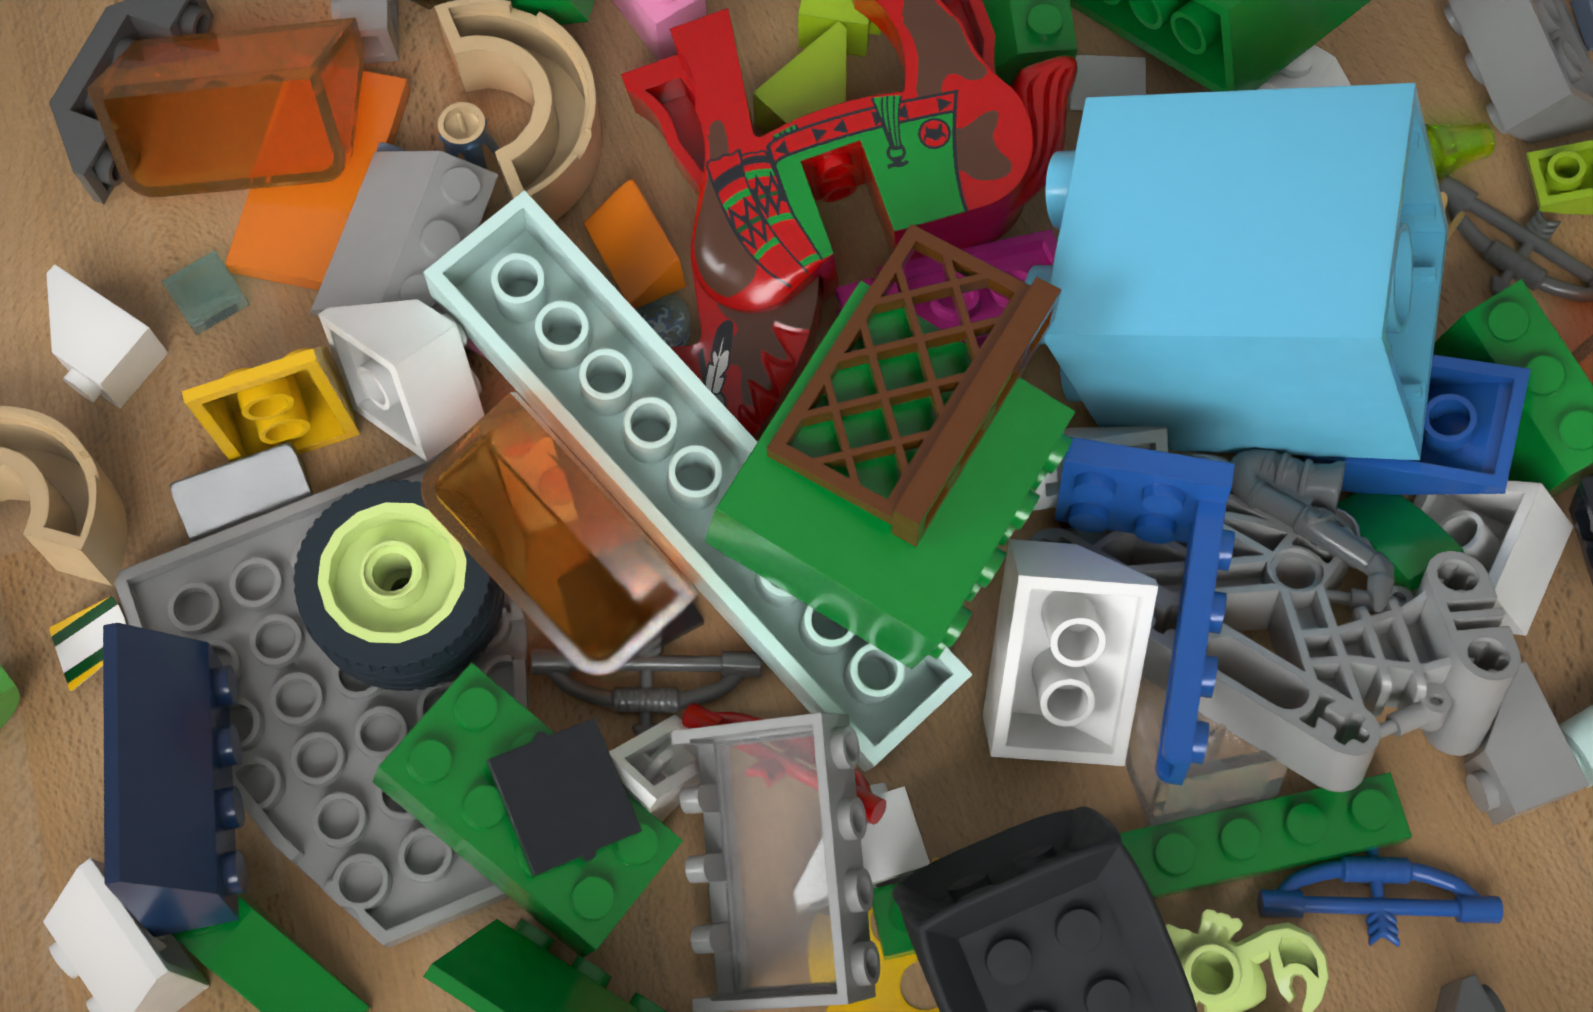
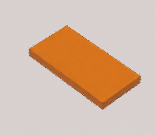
M294 58L225 262V266L230 274L314 290L320 289L379 143L394 144L411 90L406 78Z

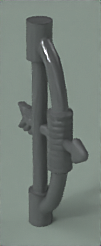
M1449 175L1445 177L1439 188L1440 192H1445L1448 197L1447 208L1452 221L1459 212H1466L1468 210L1522 243L1516 252L1499 240L1491 241L1476 227L1467 215L1464 216L1456 229L1482 254L1484 261L1503 271L1500 277L1497 275L1490 277V291L1493 296L1512 285L1510 281L1514 278L1516 281L1522 279L1525 285L1532 291L1539 289L1551 295L1572 301L1593 302V269L1548 242L1561 221H1547L1538 208L1524 227L1476 198L1479 193ZM1533 250L1587 283V286L1580 287L1547 275L1546 269L1527 259V257Z
M633 624L632 650L636 655L572 654V649H532L531 675H547L561 691L571 697L593 705L611 708L614 713L640 712L639 723L632 726L634 734L638 736L657 725L652 723V712L678 713L680 709L687 708L692 703L702 705L722 698L729 694L746 677H761V658L754 651H722V656L658 655L662 650L660 644L662 641V625H658L650 632H644L637 625ZM572 670L640 671V687L615 686L613 690H607L574 680L570 675ZM653 671L721 672V677H723L718 682L685 691H680L678 687L652 688Z

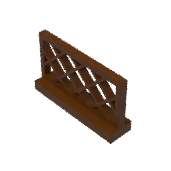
M911 224L766 448L767 456L892 525L891 534L917 547L1055 320L1062 289L1037 276L1030 286ZM916 250L941 263L946 281L909 290L903 269ZM956 272L966 277L957 278ZM896 282L899 293L887 295ZM989 288L1010 299L1000 316L971 323L962 293ZM951 296L960 325L922 334L914 305ZM904 308L912 337L874 346L868 324L873 316ZM989 334L979 349L976 337ZM861 337L864 348L852 351L853 347ZM965 340L971 359V364L966 372L936 379L927 349ZM917 352L925 382L887 391L878 361ZM868 363L877 394L837 403L832 385V380L837 372ZM954 391L944 406L941 393ZM825 393L828 405L815 408ZM930 396L936 416V421L931 429L900 437L891 406ZM881 408L890 440L850 449L842 417ZM832 420L841 452L811 458L793 448L791 444L802 427ZM918 448L908 464L904 451ZM891 454L895 455L901 477L888 499L860 484L854 463ZM845 466L848 477L833 470V468Z

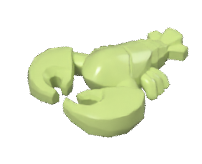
M1207 909L1202 913L1197 933L1189 929L1178 928L1172 924L1165 925L1184 969L1196 1006L1198 1002L1204 1005V1012H1243L1256 1007L1265 1000L1267 984L1260 963L1267 959L1269 960L1280 994L1289 1004L1296 997L1292 987L1295 976L1302 977L1306 983V995L1302 1012H1313L1323 1001L1329 980L1326 954L1314 935L1289 922L1265 926L1260 931L1237 943L1231 941V938L1241 929L1243 923L1239 918L1231 919L1230 915L1225 913L1217 914L1215 910Z

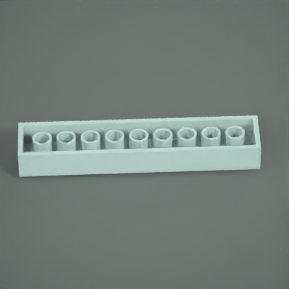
M525 190L423 272L433 300L445 313L456 319L464 330L465 335L811 714L820 712L849 714L850 726L855 730L859 741L860 758L858 766L864 772L878 764L973 675L947 646L937 660L928 655L911 669L704 542L715 508L754 449L757 441Z

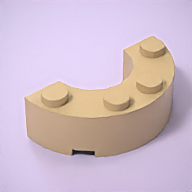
M455 0L434 6L446 46L465 92L487 88L507 91L525 100L533 108L530 122L516 140L495 151V155L510 200H513L525 190L555 222L571 209L584 194L594 177L602 153V120L593 73L585 54L575 39L552 18L540 11L535 16L528 12L514 9L511 1Z
M0 406V502L6 500L30 501L31 512L23 535L56 571L113 586L124 560L128 530L126 511L116 486L80 440L59 421L31 409L16 406Z

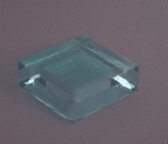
M216 251L209 253L162 281L196 335L201 334L250 305Z

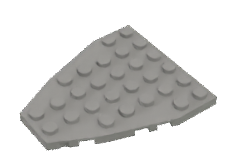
M477 432L462 437L428 462L420 456L414 455L120 570L115 581L128 625L208 642L222 665L232 666L237 678L239 701L238 704L230 706V724H233L237 729L242 750L241 764L232 766L233 786H237L241 793L244 809L280 852L305 872L328 896L352 915L363 928L388 949L509 898V896L373 783L378 766L463 671L445 683L441 682L434 687H427L422 690L413 689V691L381 689L351 677L326 656L307 632L295 600L294 566L297 563V553L301 549V542L306 538L308 529H311L314 525L315 519L319 518L325 509L331 507L335 500H340L343 495L352 493V490L356 488H363L367 484H377L379 481L409 480L410 482L418 481L423 484L433 485L436 489L440 488L453 495L473 512L486 529L499 556L504 576V608H502V617L498 629L494 632V637L488 644L485 652H482L478 660L474 661L473 664L530 711L524 548ZM406 584L401 585L397 590L402 589Z

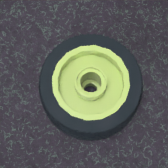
M389 480V482L379 481L377 484H367L363 488H356L352 490V493L348 495L346 493L340 500H335L331 507L325 509L321 513L322 515L315 519L314 525L311 529H308L306 538L301 542V549L297 553V563L294 566L295 574L293 575V581L295 584V600L303 624L313 641L338 668L366 684L386 690L413 691V689L422 690L427 687L437 686L441 682L445 683L450 678L458 676L471 662L473 663L478 660L479 655L485 652L488 644L494 637V632L498 629L502 617V608H504L505 595L502 565L486 529L473 512L453 495L440 488L436 489L433 485L423 484L418 481ZM403 584H406L402 589L397 590L398 587H400Z

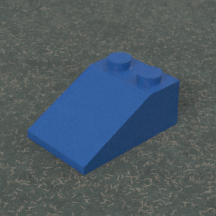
M1433 355L1420 460L1302 456L1303 460L1306 461L1308 458L1313 460V463H1334L1339 460H1346L1341 490L1354 493L1388 495L1505 494L1531 369Z

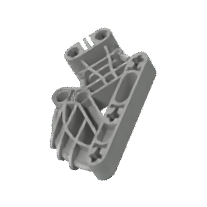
M1230 494L1226 504L1223 529L1235 531L1234 548L1228 572L1217 570L1215 591L1227 593L1226 608L1220 634L1209 632L1206 655L1218 657L1217 676L1212 698L1200 697L1198 712L1315 785L1333 792L1349 791L1362 783L1380 738L1390 734L1399 737L1420 728L1428 742L1437 750L1446 754L1463 756L1471 754L1478 749L1521 664L1520 651L1510 626L1500 627L1505 616L1503 609H1492L1498 597L1489 574L1482 563L1473 556L1462 552L1446 551L1438 553L1430 559L1415 597L1407 588L1393 586L1392 593L1384 610L1376 612L1366 590L1351 588L1350 593L1337 591L1347 573L1348 563L1338 557L1331 556L1328 551L1319 546L1315 547L1309 540L1293 532L1292 527L1258 508L1252 509L1248 507L1237 496ZM1337 508L1335 514L1336 524L1348 526L1357 537H1360L1359 525L1355 519L1346 511ZM1072 526L1065 530L1061 528H1047L1032 535L1029 541L1077 544L1156 579L1158 591L1142 677L1166 691L1188 543L1172 541L1165 544H1154L1145 542L1131 533L1108 529L1102 532L1091 533L1077 530ZM1330 603L1347 605L1348 611H1353L1349 623L1337 627ZM1268 629L1275 653L1238 631ZM1384 707L1397 708V711L1386 716V721L1378 723L1375 717L1381 716Z

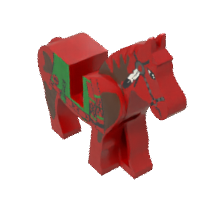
M852 0L855 10L873 22L886 35L895 48L905 74L904 91L874 95L836 104L795 119L762 137H757L754 133L736 37L728 8L669 28L678 54L621 74L635 113L647 119L663 135L676 167L698 195L690 257L701 325V337L696 344L672 346L670 348L756 441L761 438L806 367L820 324L822 303L836 293V288L840 287L834 252L815 201L822 199L826 203L836 202L852 195L856 191L857 186L866 184L891 254L911 224L959 249L996 241L1014 226L1022 213L1025 203L1031 200L1046 185L1047 169L1052 155L1056 151L1064 150L1068 102L1078 72L1077 61L1074 57L1057 56L1027 66L1019 71L1012 86H1009L995 74L994 52L996 35L982 0ZM915 250L910 260L926 256Z

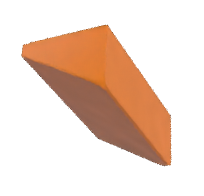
M633 179L627 181L584 222V227L621 295L634 309H637L685 288L686 283L680 260L635 181Z

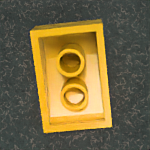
M327 346L297 349L289 352L281 359L254 368H239L228 372L220 379L181 391L187 407L230 462L284 443H292L301 455L360 435L339 369Z

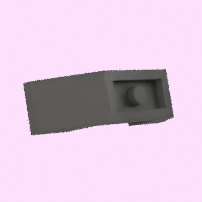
M124 0L107 6L51 98L49 104L72 170L94 201L105 204L113 188L120 185L125 179L129 169V161L132 157L115 128L110 124L104 123L109 119L114 110L116 97L129 75L134 74L140 67L143 51L146 47L188 61L197 43L204 41L211 28L213 14L206 0Z

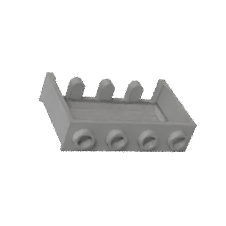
M820 712L671 731L672 745L697 746L700 785L682 787L679 799L681 809L685 814L703 813L706 854L689 856L685 863V873L688 881L692 884L709 883L712 923L693 927L691 946L696 954L714 953L717 994L692 999L693 1012H726L843 1005L876 997L875 984L880 976V956L875 943L870 940L868 911L873 904V884L869 872L863 867L861 839L866 833L867 820L864 805L856 794L854 768L859 763L860 747L857 734L853 727L850 726L849 714Z

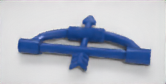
M1379 848L1366 851V856L1343 855L1339 860L1322 862L1302 868L1289 875L1275 890L1260 889L1257 897L1260 917L1303 918L1304 913L1368 915L1365 921L1368 926L1369 946L1373 945L1380 938H1385L1399 947V931L1396 927L1397 919L1395 916L1455 917V920L1461 923L1497 924L1501 923L1503 918V904L1499 896L1481 895L1456 875L1428 865L1410 862L1407 857H1380ZM1340 878L1343 883H1370L1372 898L1304 896L1300 889L1321 881ZM1413 880L1451 891L1456 896L1454 900L1385 898L1383 884H1409Z

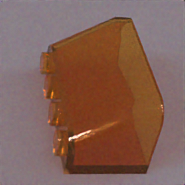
M356 17L135 40L87 88L120 177L130 189L140 195L155 198L325 183L338 178L352 158L365 48Z
M510 392L439 456L424 473L421 482V494L423 502L431 514L572 664L585 673L604 675L619 669L698 597L691 581L517 392Z

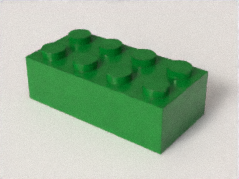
M471 662L378 766L373 783L576 954L584 958L598 949L683 840L627 794L642 831L640 833L597 850L595 857L589 862H583L578 858L532 878L486 761L533 742V738L538 732H545L548 736L555 732Z

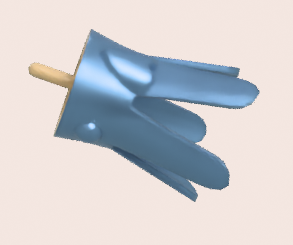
M458 102L449 105L441 112L437 126L440 133L439 138L444 142L445 153L457 158L458 153L463 154L467 162L487 169L482 145L485 144L494 155L495 151L501 147L485 128L487 126V119L484 117L481 109L468 102Z

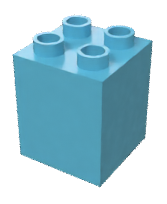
M1400 83L1086 97L1076 150L1056 151L1052 155L1047 169V211L1053 227L1060 229L1053 265H1034L1029 270L1025 283L1031 286L1037 276L1062 289L1055 320L1040 345H1047L1060 365L1061 384L1066 399L1070 402H1083L1098 427H1166L1168 450L1239 453L1252 448L1276 450L1281 454L1289 452L1291 455L1420 460L1449 227L1416 84Z

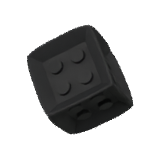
M1081 806L1075 809L1054 812L1006 829L928 864L893 888L894 900L902 914L913 949L940 1012H1198L1180 959L1141 871L1126 847L1122 844L1120 833L1115 825L1090 807Z

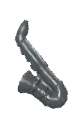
M1260 448L1245 450L1233 457L1230 463L1235 464L1232 493L1247 504L1248 507L1252 509L1258 508L1292 527L1293 532L1309 540L1315 547L1323 548L1331 556L1338 557L1348 563L1353 569L1357 568L1368 576L1367 593L1374 611L1382 612L1394 586V565L1381 552L1375 551L1366 537H1357L1348 526L1336 524L1335 514L1341 494L1346 460H1339L1334 463H1313V460L1308 458L1306 461L1294 458L1289 452L1281 454L1276 450Z

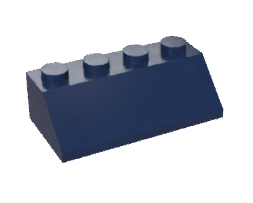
M116 622L103 625L104 884L153 937L239 920L238 894L247 891L248 876L244 857L240 850H236L235 829L243 827L245 822L242 796L238 787L233 786L232 766L240 765L242 760L240 738L236 727L230 724V706L238 704L239 690L235 672L231 665H222L208 642Z

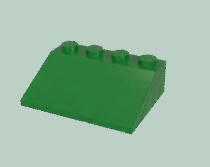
M522 918L514 929L495 919L434 961L423 976L476 1012H667L635 992L629 1003L606 989L612 976L577 955L571 966L548 952L555 940Z

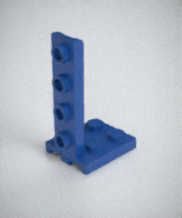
M1071 437L1073 438L1072 444L1064 457L1055 514L1056 521L1067 522L1073 528L1084 532L1095 533L1108 529L1131 533L1145 542L1154 544H1165L1172 541L1188 543L1155 766L1156 775L1161 781L1182 786L1191 763L1203 764L1208 743L1209 722L1199 721L1197 717L1200 697L1212 698L1217 676L1218 657L1206 655L1209 632L1220 634L1226 608L1227 593L1215 591L1217 570L1228 572L1233 554L1235 531L1225 530L1223 526L1226 504L1232 489L1235 464Z

